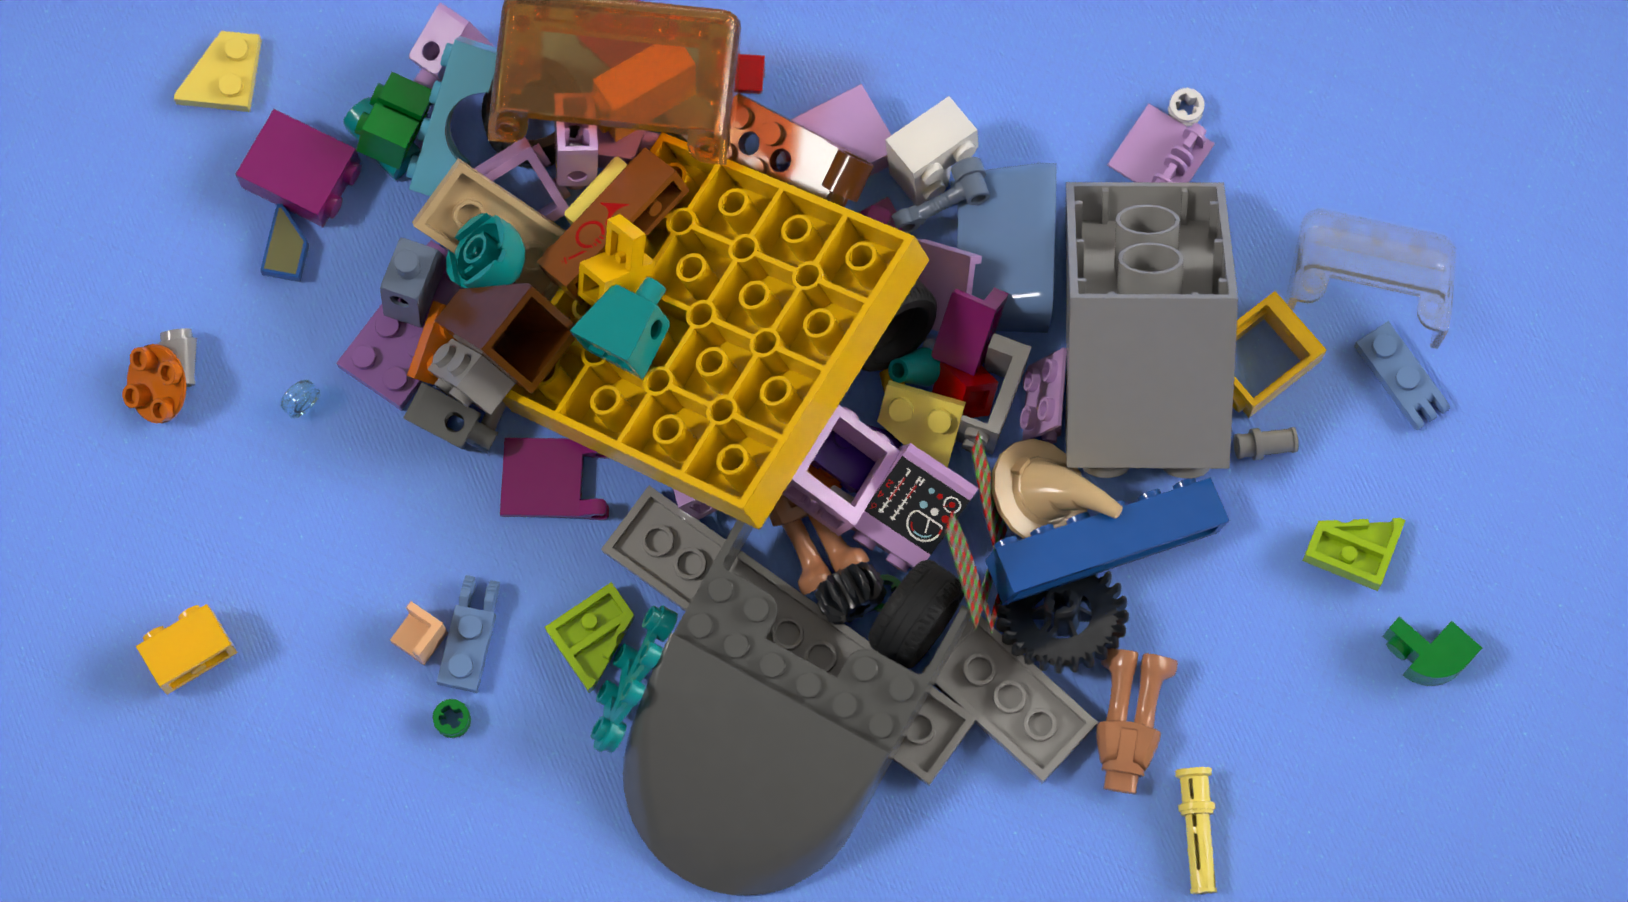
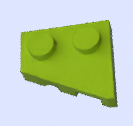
M1392 518L1391 522L1369 523V519H1353L1346 523L1338 520L1318 521L1302 561L1378 591L1406 520Z
M610 582L544 628L585 689L590 693L596 687L635 616L613 583Z

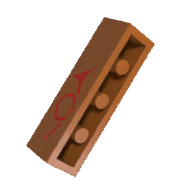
M645 147L635 158L629 161L628 166L571 224L560 238L546 249L545 253L536 263L555 285L582 306L585 300L577 295L579 263L605 252L607 219L621 214L643 231L647 237L690 190L675 169Z

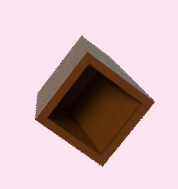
M529 283L459 289L434 320L458 342L484 356L514 381L515 384L531 394L576 339L570 332L575 324Z

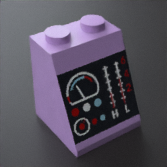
M911 443L899 446L898 450H900V453L857 524L851 528L855 531L852 537L855 541L873 551L875 546L879 547L889 554L886 561L904 573L909 568L913 569L919 562L928 560L946 535L945 529L951 511L958 518L978 490V487Z

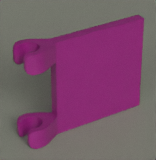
M505 438L500 516L607 520L609 517V506L606 501L599 498L581 500L584 456L599 459L609 458L569 438Z

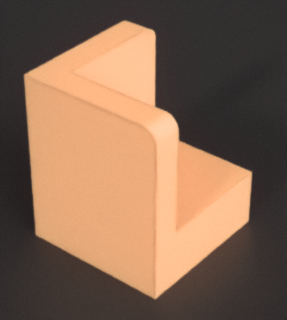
M410 601L406 607L409 615L390 641L422 665H425L448 632L441 621Z

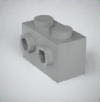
M453 338L435 352L432 359L433 363L427 369L438 378L434 385L446 395L455 398L467 408L473 404L490 415L515 385L514 381L484 356Z

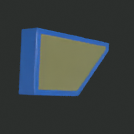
M277 203L260 272L265 276L301 282L309 244L284 205Z

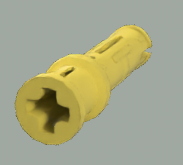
M1193 767L1175 770L1176 778L1180 779L1182 803L1178 805V812H1181V816L1185 817L1191 882L1190 894L1216 893L1210 815L1214 814L1213 810H1215V803L1210 801L1209 776L1212 775V768Z

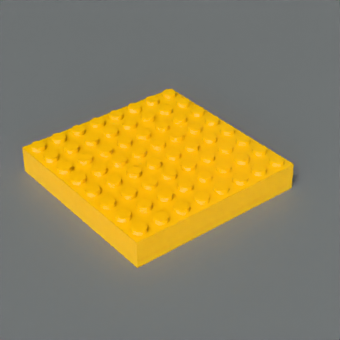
M661 132L650 151L675 169L690 191L645 238L644 253L655 261L651 278L658 281L667 290L657 306L670 321V327L645 377L640 379L585 350L579 341L575 339L532 394L515 384L502 401L512 412L760 530L926 267L929 258L916 237ZM560 288L550 301L567 318L570 316L574 324L592 307L586 301L581 306Z

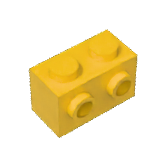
M208 604L202 607L195 605L186 609L178 616L179 621L167 628L160 626L149 631L143 636V642L136 646L157 684L167 695L238 653Z

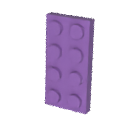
M430 240L427 246L439 250L447 257L448 251ZM446 267L432 299V302L436 301L445 305L450 302L459 289H464L450 280ZM399 298L398 302L408 304L407 301H405L402 298ZM432 302L421 328L384 316L381 304L337 361L338 367L402 411L419 389L421 383H423V381L407 376Z

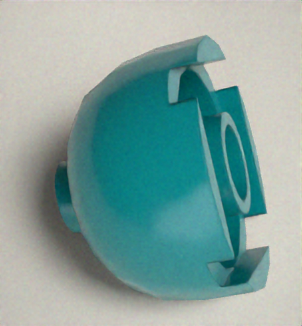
M481 213L470 219L457 232L454 238L460 242L456 247L455 253L449 250L446 257V271L451 281L466 289L510 285L520 277L525 262V245L518 231L510 223L497 215L491 216L487 213Z

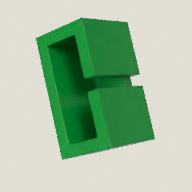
M391 72L385 85L377 84L369 103L373 106L370 114L363 112L358 120L354 131L355 134L360 135L356 151L400 170L419 133L423 119L429 113L431 107L429 98L432 89Z

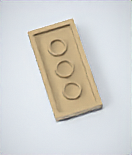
M458 158L412 221L413 226L455 253L460 241L454 237L470 219L481 213H487L491 216L497 215L510 223L518 231L525 245L524 266L520 277L515 283H529L550 301L559 287L548 278L536 262L542 257L546 249L554 244L566 230Z

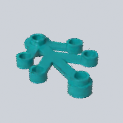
M653 605L646 613L642 623V627L647 629V634L639 651L625 643L618 649L613 665L621 669L619 686L606 680L600 687L596 697V702L604 705L603 716L597 720L591 732L595 750L599 752L606 750L612 753L621 743L627 724L622 721L642 698L645 684L641 683V681L655 667L662 654L663 648L655 644L654 641L657 639L664 642L673 631L677 622L678 613L663 605L659 608Z

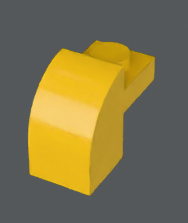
M621 214L607 219L605 252L579 263L577 295L591 306L613 285H619L635 293L647 276L651 277L655 261L644 253L646 234Z

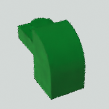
M1400 616L1382 636L1388 641L1386 646L1396 657L1401 660L1407 658L1412 662L1403 676L1416 684L1425 686H1437L1451 681L1482 649L1477 642L1453 621L1443 629L1431 644Z

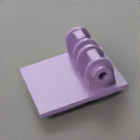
M1148 104L1107 166L1133 182L1189 183L1215 143L1205 138L1204 135L1207 131L1200 124L1193 123L1191 127H1187L1151 104Z
M1062 348L1029 365L1024 374L1023 388L1026 391L1025 407L1020 416V426L1023 429L1022 441L1041 436V441L1053 444L1057 442V437L1061 436L1067 348Z

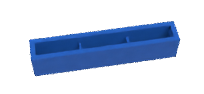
M1211 477L1196 482L1195 478L1184 479L1173 485V490L1161 493L1160 489L1148 491L1137 498V502L1128 505L1125 504L1124 500L1117 501L1123 509L1116 519L1102 513L1090 517L1089 512H1084L1069 518L1066 521L1067 525L1054 529L1053 524H1047L1033 530L1030 533V537L1018 540L1017 536H1010L994 544L995 549L985 562L1003 605L1217 534L1230 520Z

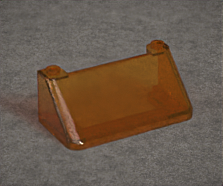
M504 0L500 18L490 103L488 141L517 142L527 134L529 119L684 134L688 135L687 146L692 157L704 163L727 165L737 113L741 46L740 20L732 12L723 9L635 0Z

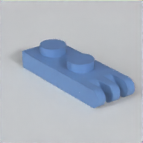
M1389 321L1355 343V349L1415 430H1419L1424 426V422L1417 411L1420 410L1429 422L1437 418V414L1430 404L1431 402L1442 414L1450 409L1447 400Z

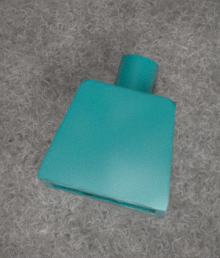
M648 276L635 293L619 285H613L573 326L570 332L585 350L643 379L670 327V321L657 306L667 290L658 281Z

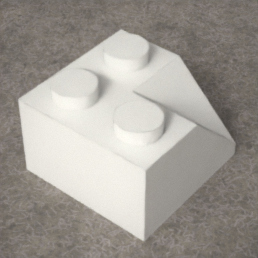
M950 96L885 139L889 174L915 205H920L941 193L943 194L949 185L952 165L962 159L972 157L979 147L977 129Z

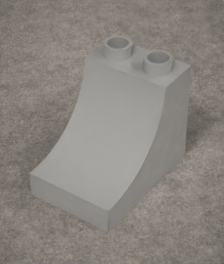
M1066 182L1067 355L1065 432L1067 468H1083L1088 474L1100 478L1121 476L1129 468H1163L1166 473L1178 478L1200 477L1206 474L1210 468L1229 469L1238 293L1224 183Z

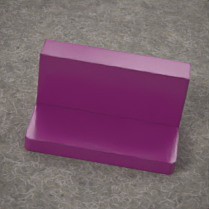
M994 287L986 299L982 300L959 289H955L951 293L931 356L936 360L974 376L985 362L993 334L996 333L1009 294Z

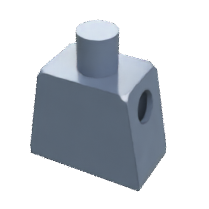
M401 237L399 239L380 287L384 316L419 328L422 327L446 267V257L439 250ZM399 298L404 299L408 304L398 302Z

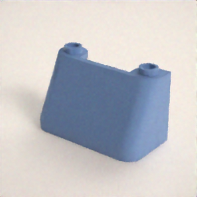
M1034 163L985 170L986 176L984 181L990 194L989 199L978 205H969L966 199L956 203L958 204L957 249L982 256L981 264H975L972 295L985 300L994 287L1009 294L996 331L1048 333L1052 317L1054 292L1056 163ZM951 181V188L955 187V181Z

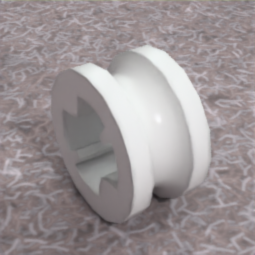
M1179 89L1171 97L1168 114L1185 126L1191 127L1193 123H1198L1202 117L1205 106L1204 98L1195 89ZM1185 100L1187 105H1195L1191 115H1188L1185 110L1178 111L1181 101Z

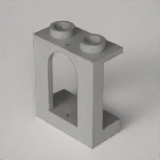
M995 333L993 334L983 367L988 372L1005 379L987 424L962 415L955 441L962 443L961 446L966 451L972 453V448L979 432L984 451L993 455L1025 371L1031 346Z

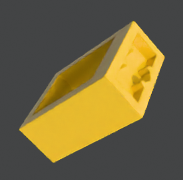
M1276 291L1272 292L1237 320L1236 341L1261 321L1265 320L1297 356L1300 362L1254 398L1234 376L1233 409L1237 412L1243 411L1248 418L1319 364L1327 351Z

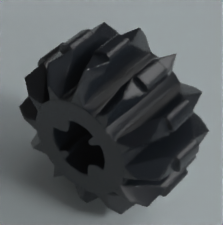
M860 562L858 564H850L848 567L828 575L827 579L818 585L815 596L818 600V607L822 614H825L828 621L841 625L844 622L850 623L856 618H862L864 614L874 611L875 606L883 602L887 591L883 585L882 577L879 572H876L873 565L867 562Z

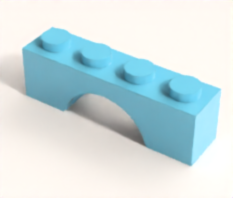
M462 36L457 37L453 44H446L440 62L441 66L446 67L442 82L435 81L429 98V103L435 104L431 119H423L417 140L423 141L420 155L413 154L408 166L406 177L412 179L409 190L431 196L458 158L470 165V161L459 152L453 142L450 130L451 117L460 100L469 95L485 93L493 89L505 50Z

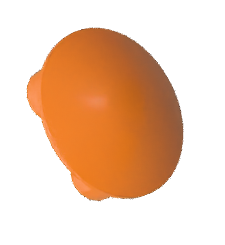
M150 344L132 350L127 373V385L122 392L123 401L126 406L135 408L144 419L152 423H165L178 415L186 397V377L181 362L169 348L159 344Z

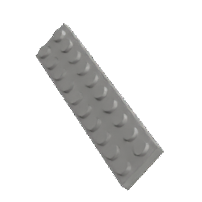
M648 486L601 550L608 557L686 612L726 539L696 518L679 509L678 505L657 490ZM740 550L729 571L768 592L777 604L778 614L766 639L835 677H838L846 660L852 653L860 649L873 650L868 640L844 623L838 625L829 622L816 603ZM932 687L893 761L930 786L977 718Z

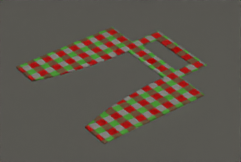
M978 432L972 448V457L983 511L994 550V544L1005 538L1007 527L1005 521L998 513L992 495V475L980 433ZM951 511L945 533L974 629H977L982 609H984L988 626L992 633L998 616L996 605L1001 604L997 593L992 613H990L987 599L993 579L987 568L983 584H981L964 533L954 512Z

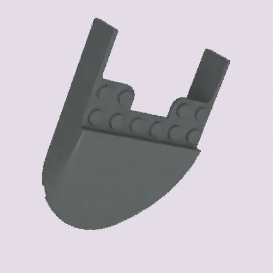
M738 519L674 633L670 634L662 650L661 657L653 669L630 728L624 754L623 784L627 807L640 837L648 849L668 869L684 880L713 892L728 895H757L772 893L794 886L821 870L845 845L971 616L969 609L962 605L930 665L922 674H916L876 651L860 649L850 655L838 677H835L766 639L778 614L774 598L768 592L729 571L753 529L752 526Z

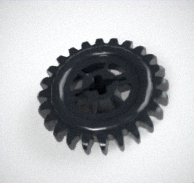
M1107 571L1100 578H1097V573L1005 605L1001 601V604L996 605L998 613L996 628L1003 632L1002 642L1006 645H1012L1011 653L1014 656L1025 654V664L1031 665L1039 661V670L1046 671L1050 665H1054L1056 673H1062L1064 666H1069L1072 672H1078L1080 663H1083L1087 668L1094 667V657L1099 660L1108 659L1107 649H1117L1119 647L1118 638L1125 636L1126 626L1124 624L1129 620V613L1127 610H1124L1127 607V598L1125 596L1118 598L1121 594L1120 583L1109 587L1112 578L1110 571ZM1044 598V605L1035 608L1036 604ZM1081 603H1086L1090 611L1080 607ZM1033 619L1044 620V626L1041 630L1036 627ZM1080 622H1090L1088 627L1077 635L1076 630ZM1057 636H1070V638H1056Z

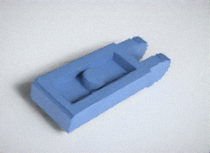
M466 575L459 596V605H455L437 684L478 693L496 620L494 611L500 582L490 580L485 591L483 610L470 608L476 583L475 577Z

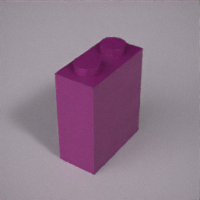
M273 109L235 175L242 188L276 205L277 203L283 204L286 210L324 227L328 218L333 219L339 212L343 201L341 196L347 185L352 186L356 182L362 166L356 148Z

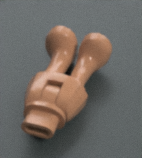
M782 494L769 517L773 527L782 525L799 557L802 573L797 583L803 595L817 590L818 585L825 581L828 575H832L801 520L804 517L808 516L813 524L835 573L839 569L848 567L850 564L870 561L867 553L862 548L848 546L841 536L832 532Z
M1107 649L1108 659L1101 660V664L1111 672V696L1106 721L1099 722L1096 730L1099 759L1102 764L1101 770L1106 772L1103 789L1136 794L1138 777H1144V771L1149 767L1161 737V733L1154 729L1159 691L1164 680L1175 676L1178 661L1155 654L1146 653L1142 655L1137 708L1134 722L1127 721V714L1139 653L1131 650Z

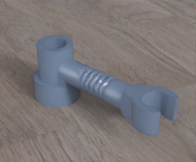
M969 157L958 161L951 168L955 187L930 199V201L928 200L920 205H913L895 212L892 218L896 229L902 228L903 232L911 233L924 224L925 220L964 199L967 200L969 205H978L988 200L990 194L984 181L986 172L981 159Z

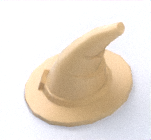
M1037 439L1015 442L999 454L992 470V495L998 513L1011 531L1023 539L1030 537V533L1033 530L1047 524H1053L1054 529L1067 525L1066 521L1069 518L1087 512V509L1100 512L1114 519L1118 518L1122 513L1123 507L1105 491L1082 477L1078 468H1067L1066 453L1049 442Z

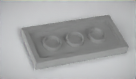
M980 616L976 630L971 619L934 686L949 699L977 718L975 723L1042 784L1096 727L1098 722L1039 670L1037 666L1025 664L1024 655L1014 656L1011 653L1012 645L1004 644L1002 642V635L995 628L991 633L988 622ZM930 663L926 666L922 673H924L927 670Z

